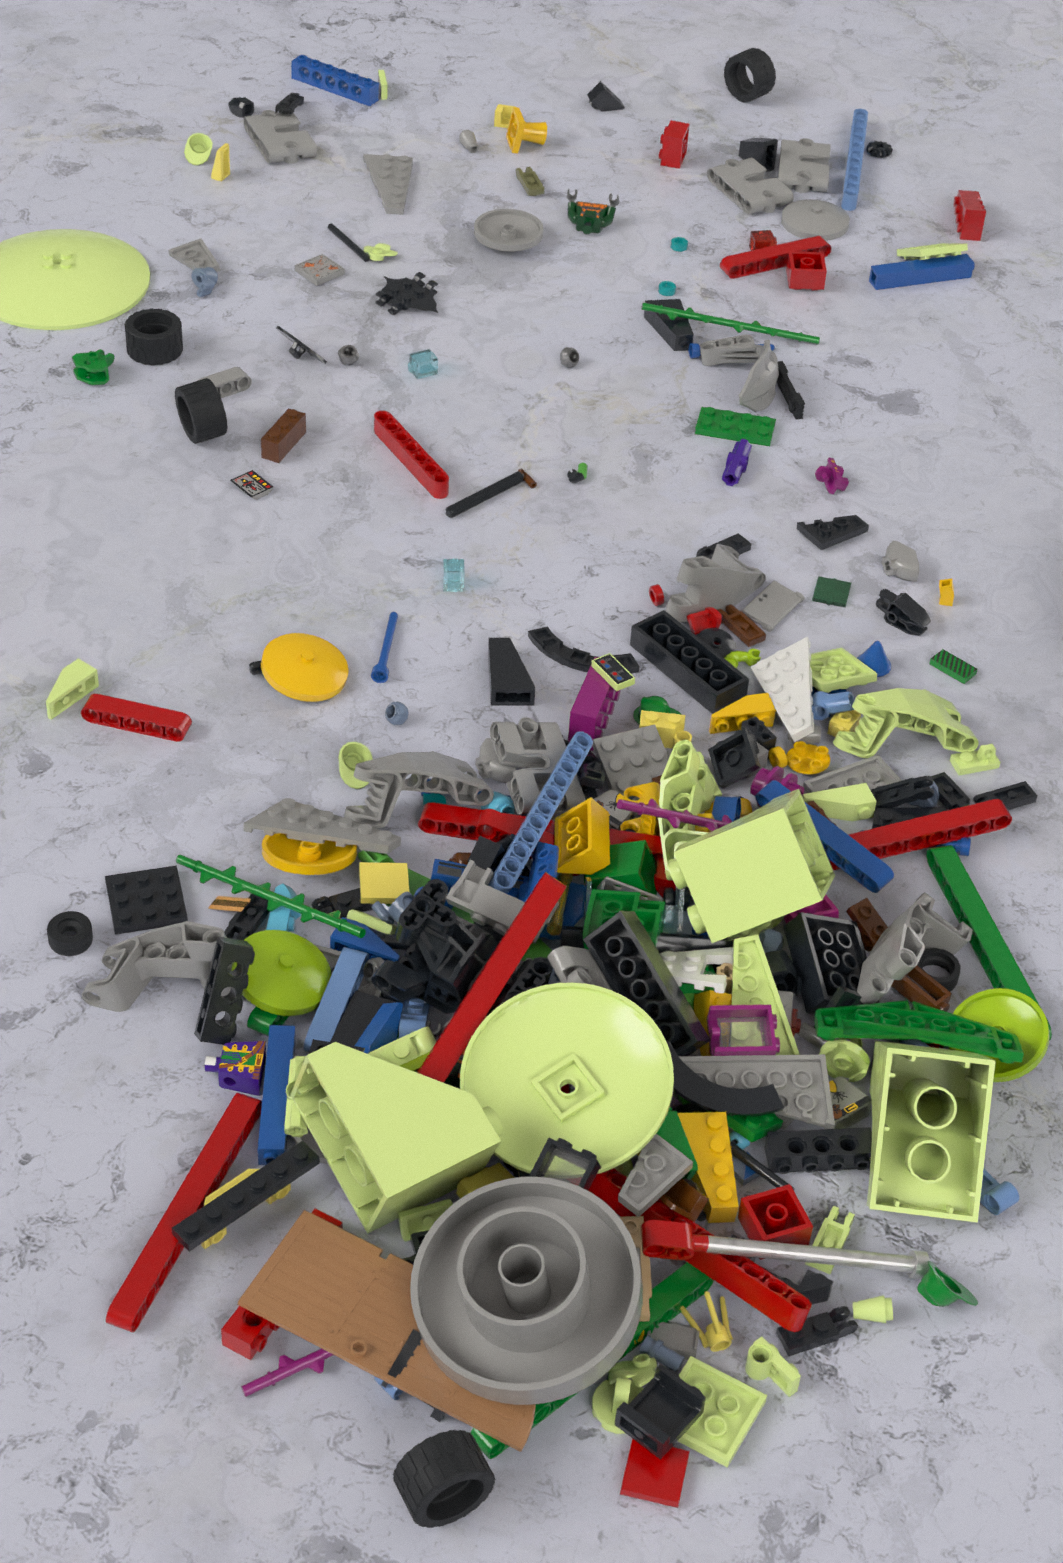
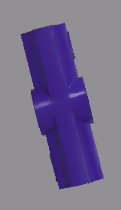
M746 439L736 442L733 451L728 454L725 470L722 475V480L727 486L733 487V485L738 484L742 473L746 472L749 455L752 450V445Z

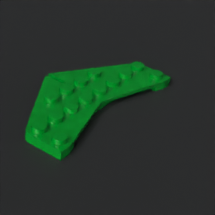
M908 1000L820 1008L815 1013L816 1034L818 1037L828 1041H834L836 1038L918 1039L924 1043H935L999 1058L1003 1063L1011 1064L1022 1062L1024 1052L1015 1034L914 1001L912 1002L911 1009Z

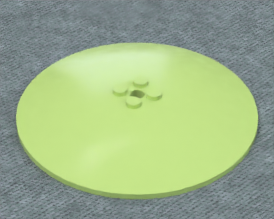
M52 229L30 232L0 242V321L11 325L37 330H69L97 325L114 319L132 309L145 296L150 285V270L143 255L126 242L106 234L76 229Z

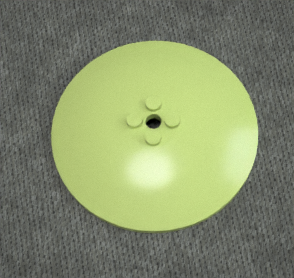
M584 983L543 985L522 992L505 1001L484 1019L471 1037L465 1050L460 1071V1089L474 1094L482 1109L490 1106L497 1113L501 1121L503 1135L499 1137L501 1142L493 1154L507 1164L527 1173H531L548 1138L556 1141L558 1138H562L573 1145L572 1148L579 1152L585 1149L594 1153L602 1167L597 1174L628 1161L640 1152L658 1132L669 1110L674 1086L671 1053L662 1032L652 1018L637 1004L623 995L600 986ZM565 1084H572L575 1090L567 1094L561 1091V1087ZM555 1156L545 1177L558 1179L581 1178L586 1170Z

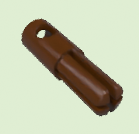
M522 468L518 470L521 474L523 473L524 482L531 489L537 486L533 478Z

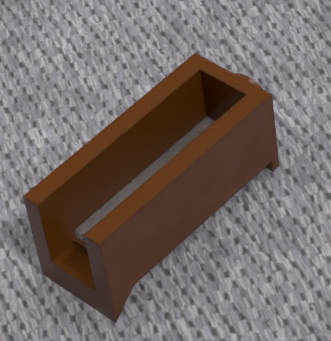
M917 965L901 980H894L891 985L910 1002H918L945 1012L950 1008L949 1001L952 993Z

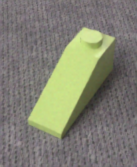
M79 658L62 669L46 700L47 715L50 720L99 687L97 669Z
M867 783L802 795L806 803L814 800L824 810L828 818L846 821L873 818L877 802Z

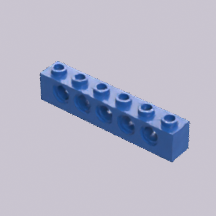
M299 55L291 61L292 79L369 107L379 101V83L370 78H364L345 69L333 67L331 64H325L319 60L308 58L306 55Z

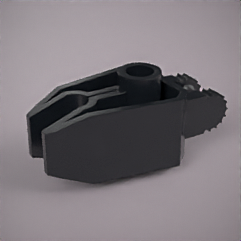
M888 589L880 591V598L876 601V607L885 613L884 619L886 623L910 635L921 636L928 629L926 626L931 620L926 610L907 593H900L897 596Z

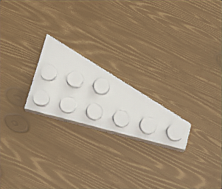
M808 636L751 666L755 677L764 692L769 694L777 714L794 742L814 732L813 698L811 696L812 669L810 667L811 654L809 651L811 643Z

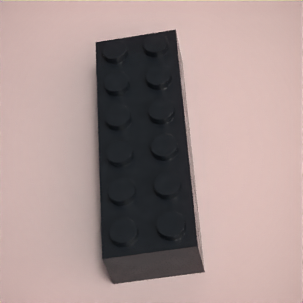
M665 610L632 625L630 646L712 714L747 696L749 678Z
M620 911L583 939L612 990L628 998L643 1009L656 1023L666 1042L670 1041L678 1056H689L710 1041L708 1034L635 911Z

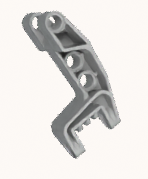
M717 544L712 559L699 556L683 560L676 579L678 583L687 584V590L685 593L671 595L665 611L679 622H688L687 615L704 611L706 607H713L716 610L720 608L725 611L727 605L732 604L736 606L761 587L765 582L766 575L758 568L746 566L739 560V553L732 547Z
M434 751L400 752L356 764L354 777L361 781L369 782L371 786L367 790L369 797L365 798L366 805L347 806L344 817L380 829L388 824L400 792L403 790L448 794L458 804L477 806L489 804L494 797V793L482 779L477 778L474 769L465 761ZM409 774H412L410 778L405 779Z
M924 892L912 906L895 919L881 934L870 954L863 962L857 992L862 996L860 1001L863 1004L876 1003L889 991L894 980H901L918 964L923 951L926 949H944L954 955L970 941L972 928L964 922H961L956 928L932 910L935 900Z
M185 921L156 928L112 945L106 949L102 957L104 966L111 969L110 974L106 979L89 982L82 993V999L91 1006L114 1012L126 1011L153 977L199 978L205 991L217 937L227 938L222 928ZM231 964L227 968L228 972L232 971ZM231 987L223 989L221 996L229 994Z

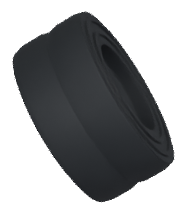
M76 911L62 912L54 916L47 926L49 946L55 953L62 956H75L85 952L93 941L92 924L89 918ZM69 931L76 932V934L72 936L63 935L65 932Z

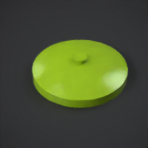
M282 930L260 931L243 940L247 941L255 952L253 964L249 965L247 973L249 976L248 986L246 989H243L242 993L249 1002L266 1012L282 1016L303 1015L319 1006L332 974L327 959L313 943L297 934ZM237 962L232 963V971L236 968Z
M1002 988L984 990L965 999L953 1012L955 1015L1013 1033L1018 1037L1024 1052L1022 1062L1008 1064L1001 1062L999 1058L986 1056L995 1060L993 1082L1011 1081L1028 1074L1042 1061L1046 1054L1050 1039L1046 1016L1033 999L1021 992ZM949 1047V1050L965 1051V1050H961V1049Z

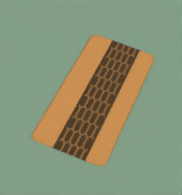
M217 896L208 909L241 912L251 899Z

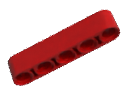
M95 693L91 694L81 710V716L87 722L175 742L182 741L192 725L190 716L183 712Z
M485 809L480 814L476 834L478 837L482 836L491 841L498 842L511 834L516 835L523 821L494 809ZM544 831L539 842L555 845V835ZM565 873V874H568V875H571V876H578V875H580V874Z

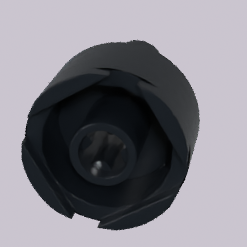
M784 950L766 952L765 956L777 990L793 992V995L797 996L802 988V980L790 957Z

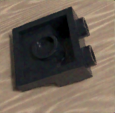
M746 728L736 731L732 736L717 742L716 745L708 749L718 785L723 789L761 768L757 754L760 752L755 736Z

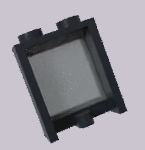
M548 1138L529 1177H545L566 1181L589 1191L599 1169L601 1170L602 1167L594 1153L585 1149L579 1152L572 1148L573 1145L562 1138H558L557 1141Z

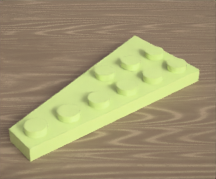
M759 935L734 939L731 1005H771L772 1014L777 1016V1029L774 1030L775 1037L780 1039V1052L776 1053V1055H800ZM759 1022L731 1023L730 1047L762 1046Z

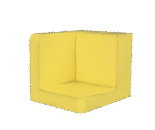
M498 104L495 110L494 126L508 128L512 109L516 106Z

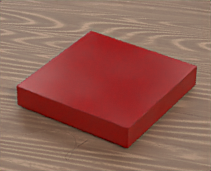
M632 1438L620 1495L678 1508L690 1451L672 1447L660 1460Z

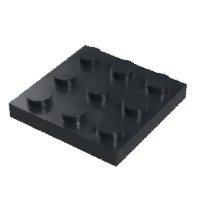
M177 865L105 876L115 935L161 928L188 921Z

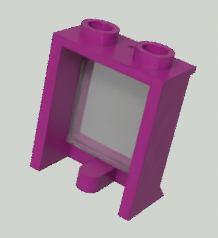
M771 1005L710 1006L706 1019L708 1036L710 1038V1056L776 1055V1053L780 1052V1039L775 1037L774 1031L777 1029V1016L772 1014Z

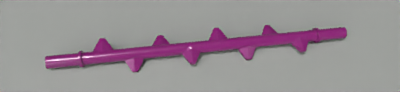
M619 799L617 802L618 809L636 812L638 815L645 814L667 819L673 828L676 829L679 827L680 822L706 827L711 831L732 823L728 815H724L722 820L718 821L695 816L688 810H684L682 813L659 807L654 799H650L648 805H645L643 802L636 803Z
M321 1348L296 1361L286 1355H281L279 1357L278 1369L272 1372L268 1371L266 1375L241 1386L243 1394L247 1397L270 1385L275 1386V1383L306 1368L321 1374L324 1372L325 1359L333 1356V1354Z

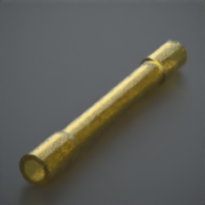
M559 873L558 880L567 887L559 898V905L547 925V932L553 936L559 935L562 931L566 901L573 879V874Z

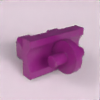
M829 457L827 459V466H820L815 472V477L818 481L825 483L829 494L834 495L836 490L845 491L849 481L848 478L842 477L844 474L843 467L836 465L834 458Z

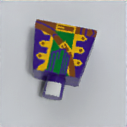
M266 1041L225 1043L221 1057L206 1056L205 1072L218 1073L219 1086L221 1088L259 1096L266 1063Z

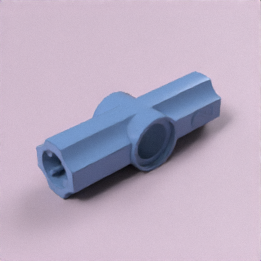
M818 691L812 695V712L815 720H824L829 714L854 710L852 707L854 696L850 691L835 694Z

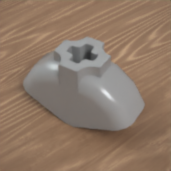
M892 541L886 549L885 556L882 557L881 564L883 565L884 573L887 576L895 575L907 581H917L919 563L916 551L898 541Z
M486 738L480 746V755L475 761L479 775L483 779L491 777L503 783L510 782L513 778V771H516V768L500 765L491 738Z

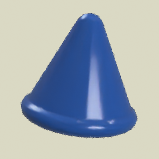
M875 641L857 657L858 660L875 671L877 677L885 676L891 670V662L887 658L880 641Z

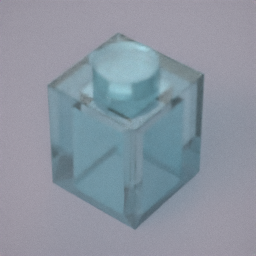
M430 349L409 354L408 370L417 379L438 374V358Z
M443 559V592H464V559Z

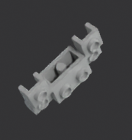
M470 860L459 880L449 891L446 900L448 904L470 913L471 919L480 925H485L486 923L493 926V929L499 934L505 935L525 902L488 886L494 875L492 869L487 868L484 870L476 866L475 861ZM558 902L554 906L553 910L549 914L548 918L546 919L543 926L541 927V929L539 930V932L537 933L536 937L532 942L536 943L545 924H549L554 912L556 911L559 905Z

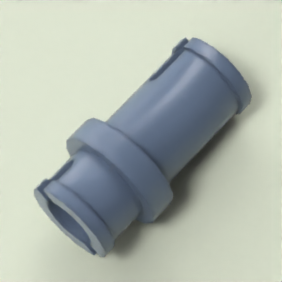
M648 1335L644 1339L639 1352L649 1355L650 1358H655L657 1362L677 1373L685 1357L664 1346V1342L660 1339L656 1341Z

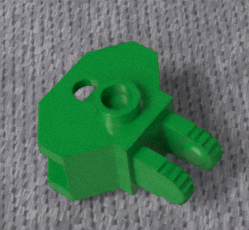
M101 349L96 352L76 353L72 356V361L76 367L73 369L76 379L91 385L106 384L109 381L108 367L115 359L114 354L107 353L105 355V351Z

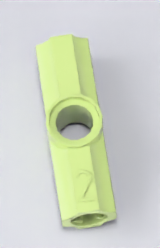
M296 1056L294 1059H290L289 1079L286 1087L287 1103L284 1131L285 1134H289L292 1137H302L308 1134V1126L290 1096L306 1056Z

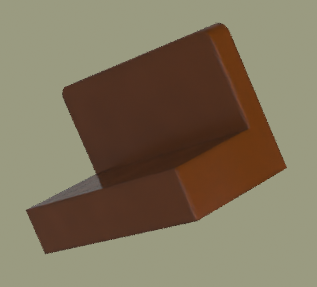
M681 1178L659 1200L673 1211L695 1222L709 1198L685 1179Z

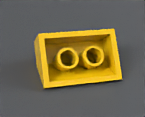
M593 798L585 800L555 818V845L559 848L558 873L592 875L610 865L609 812Z

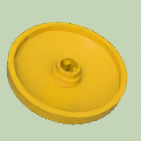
M290 633L273 639L265 647L261 659V670L267 682L281 694L300 701L317 702L330 699L341 692L348 677V664L340 650L330 642L310 634Z
M284 833L274 834L273 836L265 835L262 840V856L264 860L279 870L294 874L321 875L333 873L351 865L357 856V845L354 844L339 847L336 846V842L325 840L324 844L288 839L286 837L287 834Z

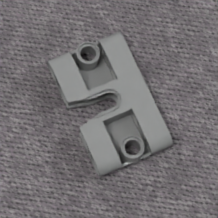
M265 110L260 115L245 116L243 118L245 131L267 163L283 160L286 163L298 162V155L301 159L317 156V147L314 140L307 131H299L300 121L294 113L290 114L289 112L286 114L285 112L283 114L282 112L275 113L273 110Z
M807 138L800 139L799 141L782 139L778 179L788 188L792 189L793 185H795V191L799 193L809 192L810 187H812V191L827 192L831 144L814 143L811 139Z
M754 158L740 161L728 159L724 165L707 170L708 180L746 214L760 211L771 213L775 211V206L787 205L794 200L792 191L779 179H764V173L767 169Z
M528 717L521 718L518 724L514 722H493L490 727V737L499 764L515 768H525L513 771V778L510 782H507V787L517 814L527 815L566 748L560 728L556 722H535ZM577 775L572 780L551 819L556 814H563L585 801Z
M562 946L553 950L547 956L560 980L559 983H584L612 990L589 949Z

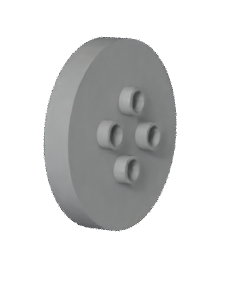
M518 1177L505 1179L480 1187L456 1201L435 1221L425 1235L414 1260L411 1274L410 1292L413 1314L423 1343L431 1358L460 1387L485 1399L506 1404L533 1405L556 1401L576 1394L599 1380L617 1363L631 1343L637 1330L643 1304V1284L639 1257L634 1241L623 1221L612 1208L593 1193L577 1185L553 1178Z

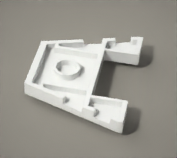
M733 947L683 952L666 951L660 953L678 986H682V982L694 984V989L704 990L705 986L714 987L716 993L725 992L727 985L726 975H706L703 973L706 964L730 963L733 965Z

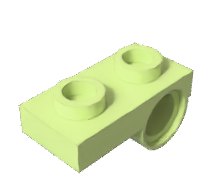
M762 1336L754 1341L748 1350L745 1365L747 1375L754 1380H764L770 1377L788 1397L792 1396L798 1391L801 1378L797 1368L793 1364L788 1363L779 1354L778 1349L773 1344L768 1343Z

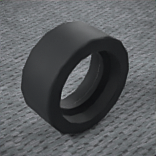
M930 948L924 950L917 966L922 970L923 967L928 965H936L946 969L950 973L947 977L930 976L949 992L956 987L960 976L961 965L958 959L944 949Z

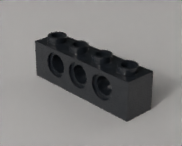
M217 937L194 1032L200 1042L224 1045L225 1043H230L231 1038H234L236 1035L237 1024L235 1022L237 1014L241 1013L243 1006L241 997L243 989H246L248 986L249 976L247 973L249 965L253 964L255 957L253 947L247 941ZM233 962H237L236 968L228 972V966ZM231 987L229 994L221 996L223 989ZM225 1011L222 1019L215 1020L219 1012Z
M871 1127L767 1132L764 1149L768 1168L772 1172L780 1174L870 1169L872 1131Z

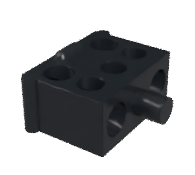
M755 716L742 722L741 730L746 728L753 733L757 743L768 751L775 747L777 737L764 725L762 720Z

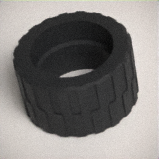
M751 48L730 57L725 64V84L731 95L739 101L750 102L768 94L775 85L776 71L769 55L759 48ZM746 66L752 73L754 84H752L747 76Z
M153 308L144 309L133 313L125 321L127 354L136 362L145 365H163L176 360L182 354V323L180 318L173 312Z
M205 378L175 389L177 412L183 429L191 442L197 444L227 433L228 426L224 405L217 388L210 379Z
M464 1430L441 1432L418 1443L403 1456L393 1473V1481L413 1521L418 1526L427 1528L444 1526L465 1517L488 1498L495 1484L494 1474L475 1438L470 1432Z

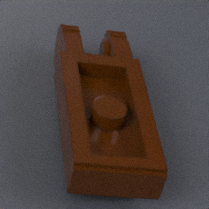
M732 604L727 605L725 611L720 608L717 609L722 615L721 624H724L748 647L766 640V633Z

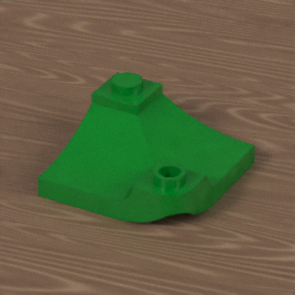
M592 889L584 923L583 939L620 911H635L655 947L657 946L659 934L663 932L666 917L665 901L641 900V892ZM583 940L584 948L588 949L586 943Z

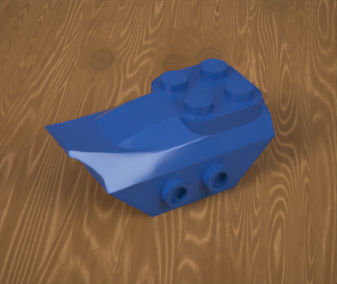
M538 841L531 854L528 882L520 885L518 899L526 902L545 872L566 885V889L558 900L559 905L549 924H545L538 937L560 940L561 925L574 926L583 917L585 887L581 884L565 881L557 872L558 846Z

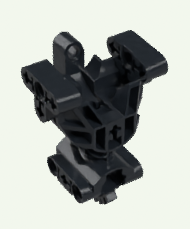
M439 879L428 881L402 912L398 920L395 937L399 943L411 946L399 962L384 961L371 980L373 985L382 992V998L403 1003L418 997L441 1012L450 1014L455 1012L495 951L497 943L490 933L458 917L453 910L445 906L448 886L445 882ZM536 957L524 961L516 972L512 973L486 1016L505 1001L522 992L543 985H549L548 982L553 970L549 960L544 957Z

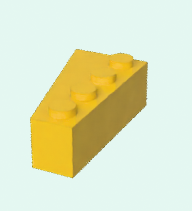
M726 1112L677 1113L698 1164V1171L691 1180L698 1185L700 1192L709 1198L703 1208V1211L706 1212L707 1222H735L739 1205Z

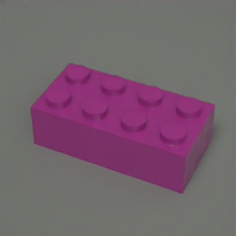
M592 666L589 668L570 711L569 742L577 732L587 733L592 738V741L593 739L601 738L603 736L602 729H606L608 725V715L613 714L614 701L618 702L621 690L616 691Z

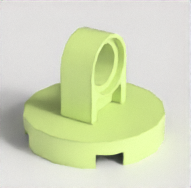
M838 1038L834 1041H827L821 1047L819 1054H825L828 1075L834 1079L841 1076L849 1078V1082L861 1080L867 1074L870 1060L868 1054L862 1049L863 1043L861 1038Z
M617 1377V1381L611 1385L609 1384V1379L603 1381L596 1388L592 1397V1414L594 1418L596 1417L602 1423L601 1427L615 1434H626L615 1426L616 1410L623 1402L629 1405L644 1388L637 1387L632 1379Z

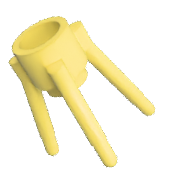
M706 1291L704 1295L713 1323L706 1327L705 1334L684 1306L680 1310L691 1327L700 1331L699 1338L703 1347H710L711 1351L716 1352L728 1348L732 1343L733 1337L729 1328L724 1296L719 1298L722 1316L721 1323L718 1320L710 1293Z

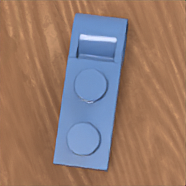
M421 999L405 1001L400 1019L399 1038L426 1027L430 1008L428 1003H424Z
M984 1169L980 1203L990 1213L999 1215L1019 1201V1193L1013 1184L1008 1181L1000 1184Z

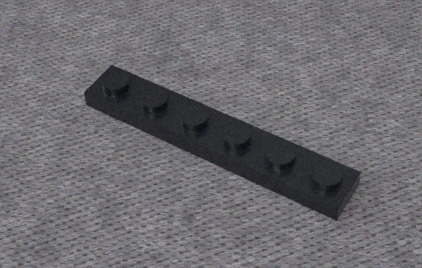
M302 1140L172 1227V1234L190 1252L320 1164V1157Z

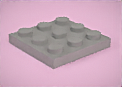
M655 724L593 739L592 746L602 764V769L605 771V779L609 790H615L623 796L627 788L650 783L652 778L662 775L669 760Z

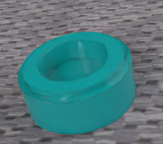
M675 237L671 240L670 247L674 251L683 252L688 248V241L683 237Z
M663 281L659 283L658 292L663 296H672L676 293V285L670 281Z

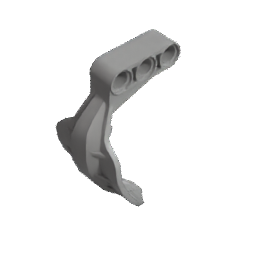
M739 335L703 342L700 345L702 364L706 366L722 363L756 362L750 370L744 387L739 394L740 405L757 412L766 409L771 404L776 394L775 386L779 376L777 356L770 347V340H765L764 345H755L751 335Z

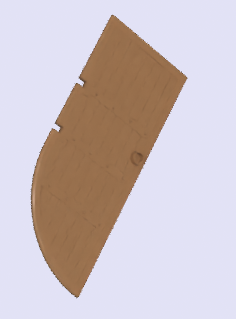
M304 1210L238 1300V1305L521 1452L531 1432L536 1404L514 1405L500 1403L467 1391L451 1380L437 1366L428 1353L422 1339L420 1346L416 1347L413 1352L414 1356L410 1357L407 1362L408 1366L404 1367L401 1374H398L396 1378L388 1375L390 1368L412 1330L415 1329L419 1332L411 1304L410 1285L413 1264L391 1253L387 1259L380 1257L383 1249Z

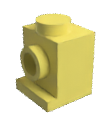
M856 710L835 713L829 721L827 734L836 737L839 731L855 732L856 726L859 725L861 713Z

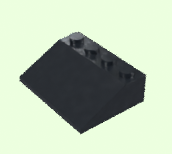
M801 912L783 926L793 964L802 980L800 991L806 1013L815 1014L817 1009L826 1008L839 986L857 992L862 965L867 958L857 921Z

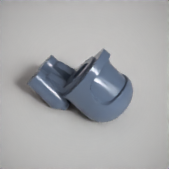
M212 267L195 268L192 271L191 278L199 288L197 290L198 297L210 295L218 281V274Z
M404 892L390 907L377 901L372 905V909L382 921L388 924H394V921L398 923L400 915L414 897L410 892Z

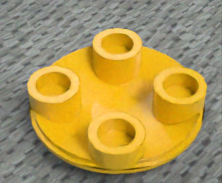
M797 741L794 743V747L786 754L787 765L792 770L801 774L823 772L830 765L829 750L826 746L806 744L803 741Z

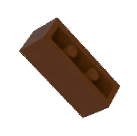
M288 408L261 438V458L280 463L305 435L306 413Z

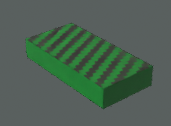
M944 649L934 655L929 663L962 684L973 678L978 670Z

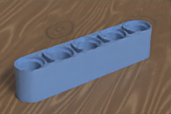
M346 947L342 949L307 1032L304 1051L309 1052L313 1039L331 1041L355 991L359 989L364 977V965L369 961V953Z

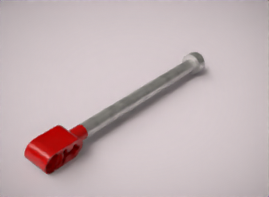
M649 1220L641 1224L642 1252L645 1256L653 1258L686 1260L693 1257L696 1251L907 1272L908 1277L913 1279H922L930 1269L927 1263L930 1260L929 1255L923 1251L912 1250L907 1256L693 1234L690 1224L681 1222Z

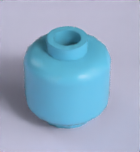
M494 791L492 801L485 806H481V810L494 809L501 813H515L513 800L500 792Z

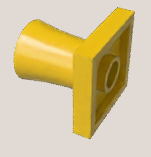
M513 107L506 134L511 152L519 153L522 140L544 145L547 137V123L525 122L520 108Z

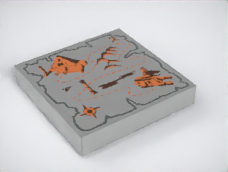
M324 254L295 265V271L316 286L345 274L343 267Z

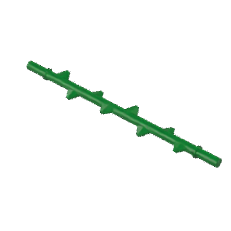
M642 303L641 310L656 312L660 315L666 314L671 320L681 317L702 321L704 323L732 327L738 333L747 330L798 340V342L804 341L819 344L820 337L806 335L802 332L796 333L789 330L761 326L758 321L750 324L723 317L695 313L692 308H687L684 311L648 303Z
M178 855L176 858V863L192 869L195 873H201L200 883L204 884L214 878L232 885V894L246 891L268 900L267 910L270 912L283 906L302 914L300 920L303 923L315 919L337 928L340 932L344 931L359 938H363L366 934L364 928L351 924L346 919H340L341 912L339 910L327 914L304 905L305 895L302 893L289 899L270 891L271 883L269 882L257 886L235 877V866L220 871L203 864L200 860L196 861L183 855Z

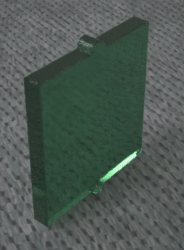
M818 576L812 601L824 603L828 606L834 605L846 608L852 583L837 580L836 578L831 579Z

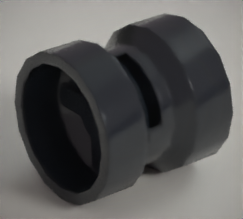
M664 887L663 901H665V911H672L673 909L687 911V908L690 906L689 888L685 887L674 890L672 887Z

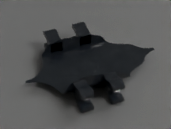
M422 272L416 273L412 280L407 277L391 279L383 276L387 284L382 291L376 293V296L380 298L375 302L377 305L382 307L388 303L392 306V308L388 309V312L392 315L409 308L438 313L436 310L437 303L434 300V295L437 294V291L433 289L438 285L437 282L430 280L423 288L425 283L421 279L425 278L426 275Z

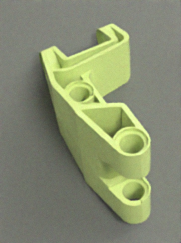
M904 688L857 695L852 707L857 712L863 714L864 717L860 719L859 725L856 726V732L839 731L833 741V744L838 749L861 758L874 756L895 727L936 736L943 748L961 753H971L976 750L979 744L970 728L961 724V715L952 702L925 689Z
M681 740L673 747L660 779L659 807L682 813L684 810H688L697 816L710 809L715 784L707 768L699 765L700 757L692 743L688 740ZM658 817L665 874L668 880H673L668 863L676 859L674 851L681 844L703 836L708 832L695 831V825L680 822L679 827L676 829L673 828L667 819Z

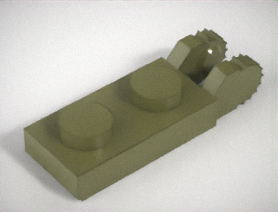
M526 167L525 172L521 168H516V177L528 196L544 194L545 188L531 167Z

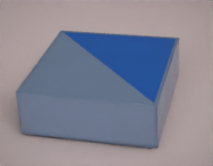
M737 1158L732 1159L735 1178L742 1186L760 1176Z

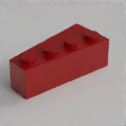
M958 190V195L954 196L955 223L957 224V233L960 235V240H981L986 209L982 205L983 201L978 191Z

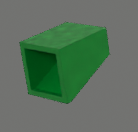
M646 840L610 845V865L592 875L585 874L584 884L586 888H589L590 892H592V889L597 890V886L605 877H609L657 895L654 884L656 861Z

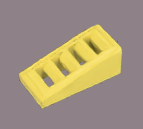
M225 143L217 150L211 173V179L221 182L230 175L228 143Z

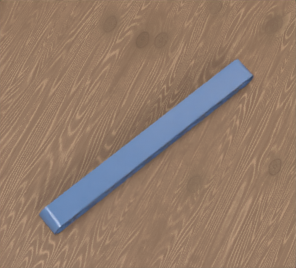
M855 109L853 114L841 207L847 211H853L857 206L868 111L865 109Z
M575 733L566 746L496 868L488 886L505 894H508L514 886L593 744L592 738L587 733Z

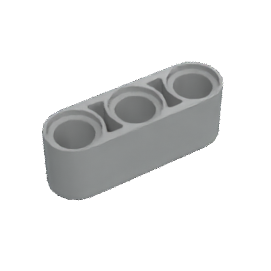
M233 367L198 379H210L217 388L221 398L245 391L252 383L251 378L240 367Z

